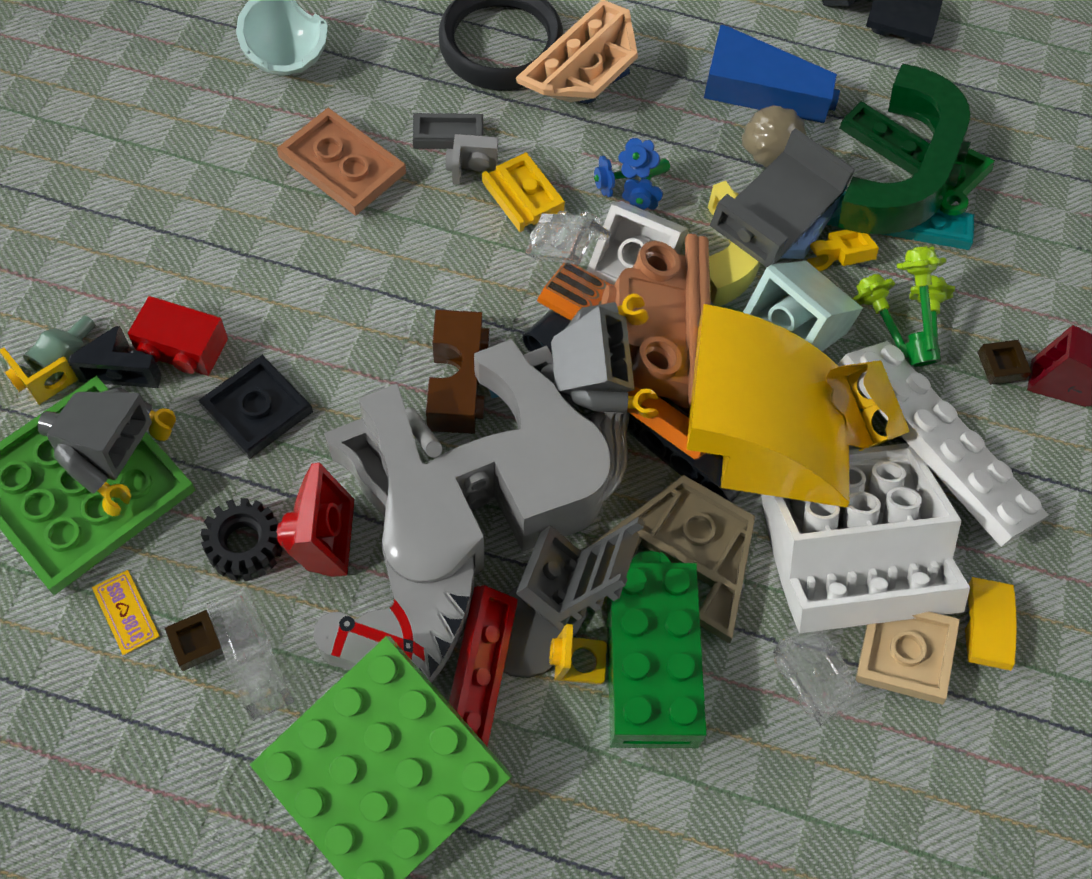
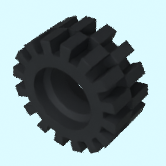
M241 498L239 506L235 505L233 499L226 501L229 509L223 511L220 506H217L213 509L216 515L215 519L207 516L204 521L207 529H201V537L204 541L201 542L203 550L211 565L223 577L227 573L230 580L237 581L238 576L242 575L244 581L252 580L251 573L257 572L259 577H262L266 574L264 567L268 565L273 569L277 564L275 555L281 557L283 551L277 539V519L269 507L264 509L262 502L257 500L251 505L248 498ZM242 527L255 529L259 533L257 544L252 549L242 553H236L228 549L227 539L233 531Z

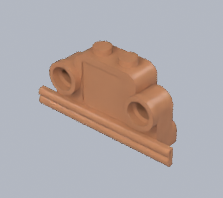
M687 234L685 237V256L677 254L671 246L660 241L645 243L640 249L633 267L624 269L614 286H606L602 296V304L616 302L617 306L622 305L623 300L630 294H638L643 298L645 306L635 308L632 311L646 310L649 316L646 323L636 326L629 323L626 318L634 386L639 389H651L657 396L669 398L677 406L691 408L698 327L704 304L711 305L709 240L705 236L698 237L696 234Z

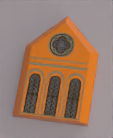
M566 260L543 288L537 301L563 317L572 320L581 308L602 304V296L606 286L613 285Z

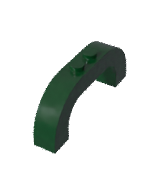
M902 63L893 83L888 112L912 117L923 122L932 131V140L918 172L904 181L880 183L853 176L842 200L838 228L867 234H891L914 228L927 221L937 212L945 198L948 187H956L962 165L957 163H965L971 142L965 141L970 122V107L966 97L954 83L928 69Z

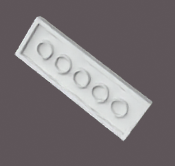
M885 341L847 353L837 364L838 366L882 361L910 432L901 436L1001 547L1039 525L1049 516L1042 508L1040 500L1032 492L1025 490L1013 477L1010 467L998 460L987 449L982 437L970 430L962 422L955 408L936 394L931 388L929 380L911 367L898 347ZM864 372L858 378L857 387L868 399H872L863 384L866 372ZM879 409L878 411H879V412L886 418V420L888 421V419H889L888 416H887L886 414H884V413Z

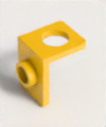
M5 347L0 349L1 355L10 367L9 370L5 371L9 380L19 392L26 388L39 405L78 380L65 357L59 358L28 378ZM64 372L62 378L55 384L44 385L45 381L52 374Z
M566 624L558 637L552 638L550 645L549 663L550 665H555L554 680L601 685L605 681L606 642L603 640L574 638L573 624ZM587 649L594 654L596 658L594 670L582 673L574 668L572 655L576 650Z

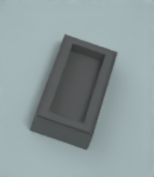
M413 113V149H453L455 134L483 136V114Z

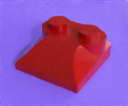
M320 462L312 463L300 486L294 512H287L277 526V539L280 546L285 548L286 552L307 571L331 577L348 575L355 499Z

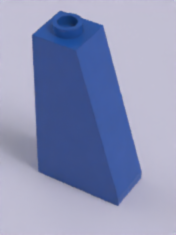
M720 25L705 89V99L757 110L772 105L781 106L786 109H794L801 119L824 123L828 111H835L840 90L834 89L836 73L729 26Z

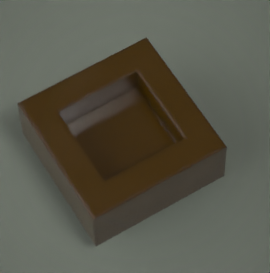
M1019 339L982 344L977 352L990 385L1026 380L1031 374V369Z
M207 610L165 627L174 655L182 671L225 653Z

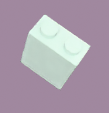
M798 261L768 266L743 313L781 326L807 340L819 350L824 351L848 333L863 307L810 263Z

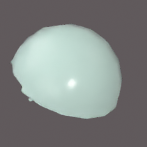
M249 0L238 16L236 35L242 52L257 68L264 72L285 76L304 72L318 61L325 48L328 25L316 13L312 16L305 12L295 0Z

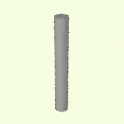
M406 408L414 437L429 457H438L442 452V445L414 408Z

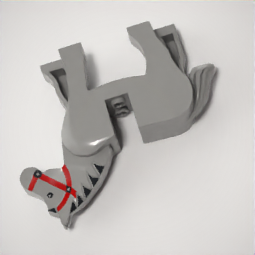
M512 339L474 353V371L479 383L496 393L509 406L517 421V430L501 432L471 441L424 464L419 457L398 383L358 398L362 418L325 432L324 436L332 460L353 474L365 497L385 518L382 549L394 603L390 608L367 612L358 619H354L342 612H331L319 618L314 628L313 637L323 660L332 666L350 670L385 636H390L426 678L432 682L445 666L464 630L474 591V577L484 569V536L471 510L486 505L491 498L495 497L522 552L534 548L540 532L549 526L555 528L564 537L587 528L596 520L602 509L603 501L612 495L624 476L628 462L627 428L630 413L595 412L590 421L575 411L572 397L559 393L554 383L541 374L543 367L553 363V357L548 347L544 346L523 355Z

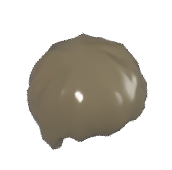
M775 105L761 108L745 126L742 135V146L753 156L757 163L767 168L784 151L790 134L795 128L806 135L804 120L797 115L794 109H786Z

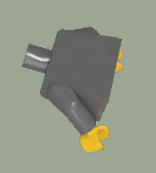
M630 294L623 300L622 305L617 306L616 302L581 308L568 326L553 337L551 342L553 363L543 367L541 374L554 383L559 393L572 397L573 402L579 406L597 412L627 413L628 408L637 409L644 418H654L659 413L657 409L641 408L644 400L649 398L659 399L653 390L641 389L635 396H628V392L635 390L626 318L632 325L637 326L646 323L649 318L646 310L632 311L635 308L645 306L643 298L638 294Z
M114 388L102 392H77L73 394L60 413L45 411L41 414L38 420V431L41 435L48 437L54 449L56 461L67 473L92 494L97 491L104 497L102 507L108 515L119 516L121 507L118 503L112 501L111 498L117 497L124 503L129 504L131 493L127 486L123 484L110 485L106 482L107 479H117L148 428L153 438L160 441L168 440L176 422V417L170 409H159L156 412L151 410L152 405L144 401L140 393H131L122 388Z

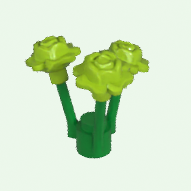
M927 246L915 247L912 250H907L905 262L896 264L898 269L907 270L909 274L915 275L916 286L910 288L909 299L917 300V302L921 303L923 331L908 335V343L905 344L888 311L890 306L886 297L889 295V289L896 285L892 278L885 280L879 274L863 278L856 285L858 295L852 298L859 305H872L875 313L881 315L896 346L903 352L905 359H909L911 367H921L941 361L937 315L940 314V304L945 300L953 298V292H955V286L947 285L943 277L931 275L938 268L937 266L947 262L945 257H937L934 246L929 248Z

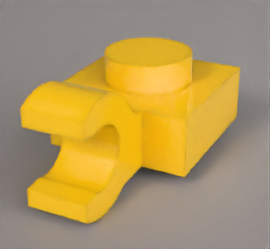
M846 229L829 233L827 241L818 240L812 242L810 248L817 257L809 258L807 262L818 271L827 269L836 260H839L842 266L875 260L879 247L867 233Z

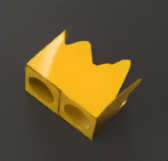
M881 360L843 365L833 368L828 372L825 379L834 391L831 396V403L846 419L844 426L847 445L862 448L859 450L861 451L910 432ZM864 372H866L863 384L872 399L863 397L857 388L858 378ZM879 409L889 418L886 426L887 436L879 435L872 426V417Z

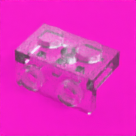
M559 211L558 214L542 213L537 226L531 232L530 242L525 254L535 260L580 265L590 239L609 240L612 233L601 226L602 220L587 212H581L580 215H573L565 211Z

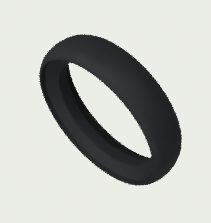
M453 0L445 10L439 25L438 36L441 53L447 65L456 75L468 83L484 89L506 91L524 88L525 86L517 83L516 77L533 61L518 67L493 68L479 65L468 59L459 50L454 38L459 23L468 14L489 7H511L534 15L542 23L548 36L547 44L542 53L563 35L560 17L547 0Z

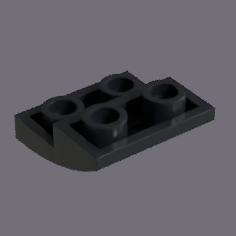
M874 0L865 27L872 28L871 30L874 33L883 36H889L890 34L902 36L905 41L912 44H922L923 42L931 44L943 0Z

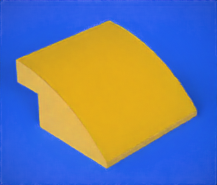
M704 304L698 327L686 450L723 455L721 488L848 507L850 503L849 445L846 444V430L844 426L846 419L832 405L831 396L834 391L825 379L831 369L839 366L807 340L781 326L733 309Z

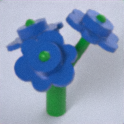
M632 138L626 143V151H622L618 156L619 161L623 164L621 171L613 172L611 161L606 159L605 156L599 157V167H596L594 170L595 184L598 189H601L603 196L612 197L615 180L629 178L625 181V190L622 193V198L630 202V205L642 210L646 208L654 210L658 207V201L663 197V191L659 187L652 186L651 179L670 170V163L667 159H660L659 154L654 151L655 145L652 141L645 140L642 142L638 138ZM639 176L642 179L639 182L638 180L631 178Z

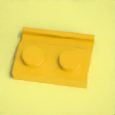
M527 152L496 166V170L490 173L487 171L482 173V183L519 232L524 231V227L531 223L534 226L564 211L565 201Z

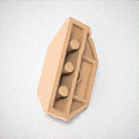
M601 0L516 77L517 83L542 95L567 102L596 98L638 58L630 10L606 0Z

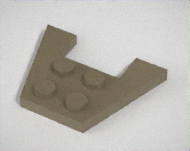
M683 475L594 543L637 517L643 519L645 525L643 529L637 531L640 535L634 554L639 546L642 545L650 551L664 553L671 563H697V578L712 587L699 608L700 626L730 644L735 628L755 516Z

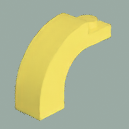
M726 180L713 185L708 209L712 215H714L718 202L726 194L734 199L739 195L732 190ZM730 240V245L727 248L709 256L710 300L718 307L733 301L746 291L753 282L760 266L759 261Z

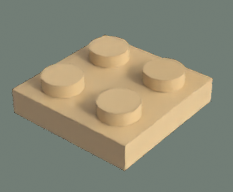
M925 612L912 615L916 619L866 625L855 682L943 705L947 699L960 619L933 612Z

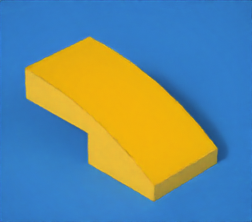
M972 577L968 584L970 586L968 595L970 620L965 628L968 662L1011 671L1015 664L1017 633L1014 585Z

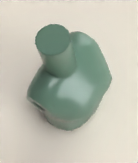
M84 315L68 331L57 328L46 330L40 334L35 345L23 355V358L36 372L61 357H65L69 361L71 354L86 345L82 339L95 328L96 324L91 318ZM64 372L54 373L48 379L56 381Z

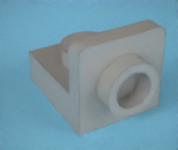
M455 134L453 149L447 148L445 166L447 171H452L453 184L460 185L462 169L494 171L498 165V137Z

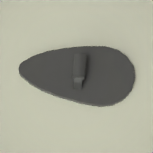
M518 585L507 594L518 599L503 672L513 677L531 678L545 674L555 666L549 663L550 645L552 638H557L562 630L557 628L516 594ZM590 606L587 607L584 618L577 621L573 616H570L568 624H573L574 638L584 623L591 608Z

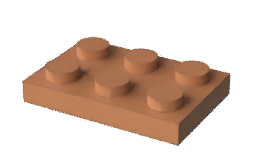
M329 107L277 147L278 156L281 160L355 216L406 174L404 162Z

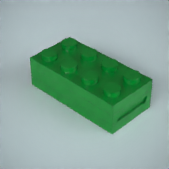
M639 552L630 563L626 576L627 582L622 589L620 598L613 601L606 596L610 748L699 749L707 734L697 563H671L669 558L662 552Z

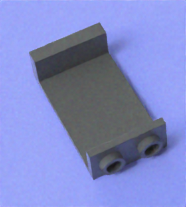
M795 128L790 134L784 151L735 199L726 194L718 202L710 226L765 267H768L771 264H775L844 193L855 169Z

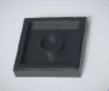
M263 354L198 400L203 410L249 460L313 413L311 404Z

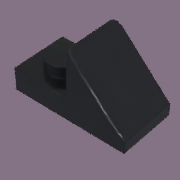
M120 326L113 327L71 354L68 361L79 382L87 383L97 376L103 384L159 388L162 376L153 355L137 350L128 351L129 343Z

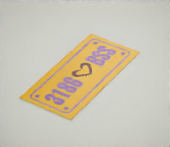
M128 570L92 587L122 655L160 637Z

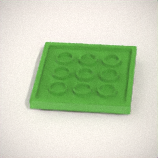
M95 376L46 411L60 413L72 395L77 392H102L109 389ZM41 414L0 441V530L54 596L196 491L192 482L147 432L117 479H107L106 481L110 485L123 484L130 490L131 499L129 504L124 503L120 498H111L112 501L118 503L121 507L119 516L108 515L102 507L104 497L97 491L92 494L72 478L56 461L54 449L48 437L41 435L38 431V420Z
M385 636L249 764L343 879H405L513 777L390 636Z

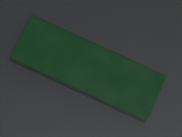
M862 101L842 120L839 127L840 130L911 175H915L920 169L930 143Z

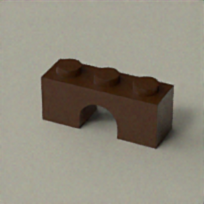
M435 309L432 341L434 363L451 364L457 367L459 371L447 378L429 377L426 421L431 432L475 434L476 419H484L485 396L478 395L480 383L474 371V353L489 348L490 328L482 327V312Z

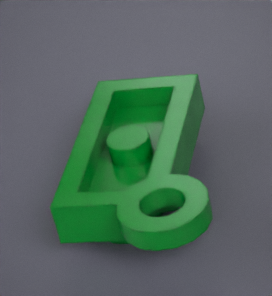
M969 148L965 163H957L962 165L956 187H948L945 198L939 208L940 211L951 216L963 214L969 204L967 195L992 172L995 160ZM955 201L959 203L958 205H951L955 203Z

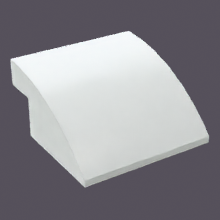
M908 443L870 447L859 451L860 449L849 450L850 503L848 507L761 494L775 563L799 634L916 619L912 615L925 612L946 615L965 611L970 586L953 560L962 520L927 464Z

